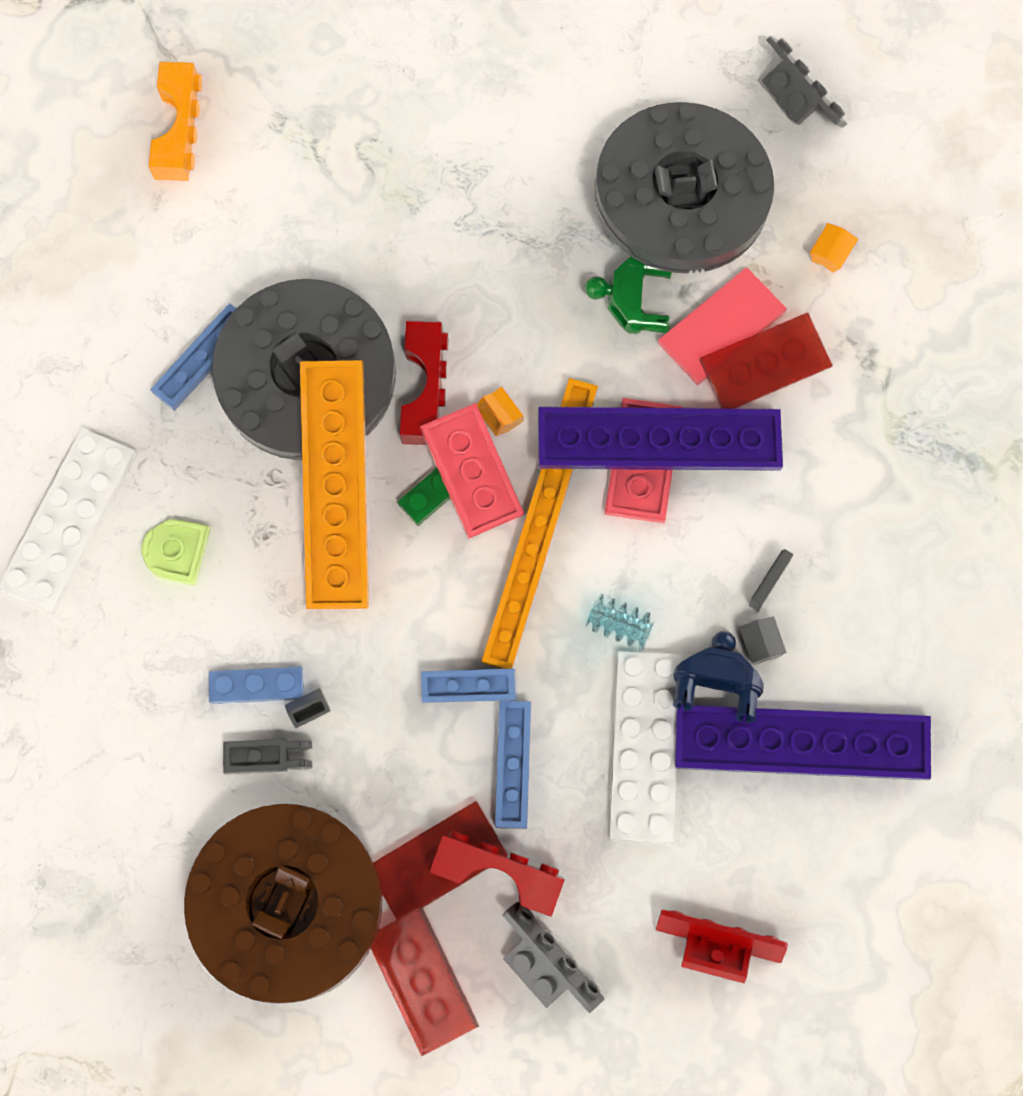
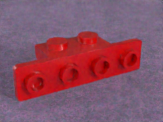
M661 910L656 925V930L659 932L686 938L681 967L745 984L751 956L782 963L788 948L787 942L781 941L774 936H762L748 932L741 927H728L717 924L710 919L686 916L676 910Z

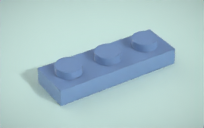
M302 667L209 671V703L286 701L296 700L304 696Z
M516 669L421 671L422 703L517 700Z

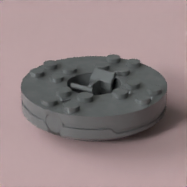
M687 102L665 103L652 106L637 112L622 122L607 139L601 151L594 183L597 213L611 239L629 256L647 266L662 271L684 274L690 271L695 273L698 270L700 273L702 269L706 272L720 268L745 253L760 235L769 214L774 195L772 166L765 149L756 136L744 124L723 111L706 105Z
M295 279L279 282L256 292L240 304L230 315L215 344L212 376L218 401L226 416L242 437L260 450L271 455L290 460H302L300 362L364 361L366 436L377 427L390 405L396 383V362L392 343L383 321L364 299L351 290L335 283L317 279Z

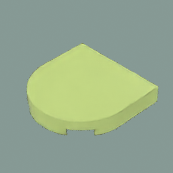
M178 519L165 520L152 530L150 529L143 539L141 552L146 566L154 575L161 579L196 586L211 528L208 525Z

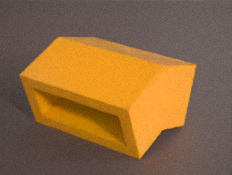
M827 223L810 251L812 262L823 265L834 273L841 269L858 238L844 228Z
M502 386L493 393L483 396L477 403L483 420L495 436L509 432L524 421L523 414Z

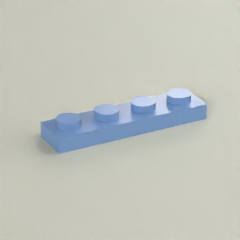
M229 303L150 389L157 398L173 411L184 402L212 371L213 353L218 336L230 315L237 309Z
M500 701L495 828L527 829L531 702Z

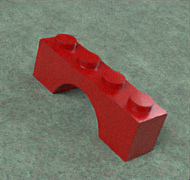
M406 321V358L422 368L427 376V382L423 392L417 399L401 406L400 438L402 444L427 445L419 427L441 418L440 407H445L446 389H441V378L447 379V361H442L443 350L448 351L449 334L443 332L442 322Z
M452 830L449 835L442 833L429 868V873L460 884L469 874L483 868L501 870L508 874L516 883L521 906L552 917L565 881L563 877L558 876L559 869L541 863L539 869L528 865L529 858L511 852L510 857L498 854L499 848L481 841L480 846L468 843L469 837Z

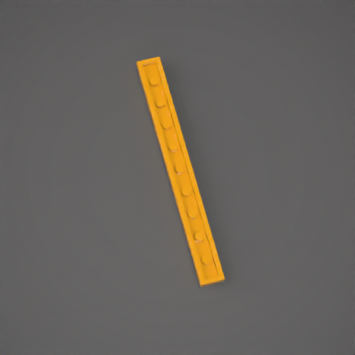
M569 378L560 407H593L598 386ZM541 469L484 651L482 664L499 669H513L574 469Z

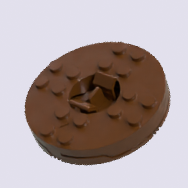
M297 804L262 806L240 814L223 825L206 842L195 859L189 873L184 897V916L188 937L197 957L206 970L231 991L246 998L267 1003L307 1001L330 992L346 981L360 967L367 957L370 948H372L375 936L378 934L383 907L381 882L377 868L360 839L346 825L331 815L312 807Z

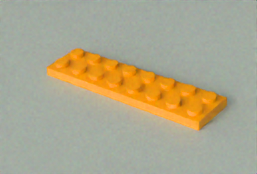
M301 361L300 386L306 609H368L364 361Z

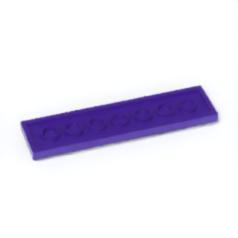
M538 407V469L781 471L783 468L781 409Z
M681 705L680 710L677 709L676 769L931 780V716L756 708V721L745 723L746 715L743 716L742 722L736 720L737 707L694 705L693 709L685 711L683 710L684 705Z

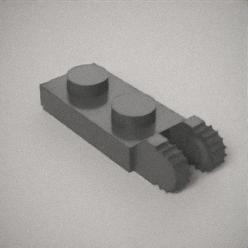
M269 739L223 742V773L229 775L288 772V769L313 768L311 760L299 759L288 761V750L307 751L312 749V741Z

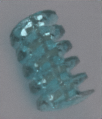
M602 593L597 597L586 623L587 627L592 622L593 633H597L601 627H604V637L606 638L615 631L616 642H620L627 636V646L629 647L638 640L639 651L644 650L654 622H650V612L647 611L642 618H639V608L635 607L629 614L627 613V603L625 602L619 609H616V599L612 598L606 605L604 604V594Z

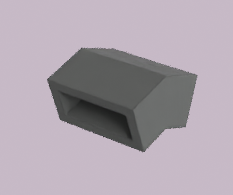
M774 616L739 626L752 664L757 665L779 658L787 653Z
M320 688L284 705L295 729L331 711ZM321 700L323 705L295 717L294 713Z

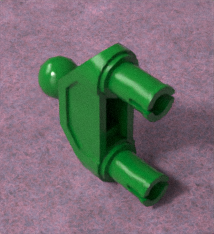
M630 256L614 271L609 283L599 276L591 277L586 282L585 292L589 298L598 300L608 295V310L626 332L630 334H637L641 331L663 334L668 332L669 323L667 321H669V315L644 313L643 309H641L644 276L670 279L672 272L652 268Z

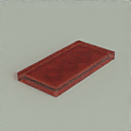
M808 312L699 359L721 409L739 408L833 367Z
M477 801L374 862L381 882L382 895L398 923L489 869L483 868L472 872L460 884L429 873V868L442 833L449 835L452 830L469 837L468 843L480 846L481 841L499 848L498 854L509 857Z
M423 907L417 908L378 930L371 950L421 1057L479 1027Z

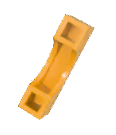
M159 62L157 90L162 101L177 110V117L174 125L166 134L151 140L148 167L154 180L189 181L190 170H194L195 167L192 144L197 143V128L194 126L195 118H199L200 115L197 92L202 91V75L197 73L194 63Z

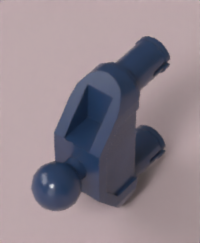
M720 631L712 638V648L708 647L688 657L675 667L673 678L677 685L673 706L680 710L681 703L685 699L683 710L693 709L696 686L735 693L739 695L737 713L735 715L736 720L742 722L743 716L746 715L745 723H753L756 721L757 699L763 694L764 683L758 672L740 653L732 652L736 647V640L732 633Z

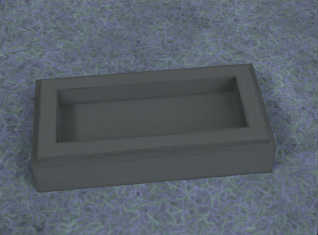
M786 549L780 552L752 596L749 607L759 612L794 555Z

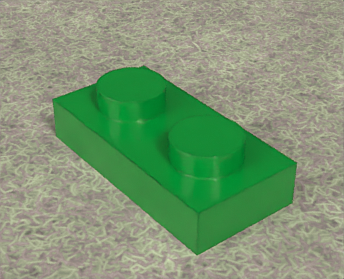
M436 468L397 503L419 527L450 500V497Z

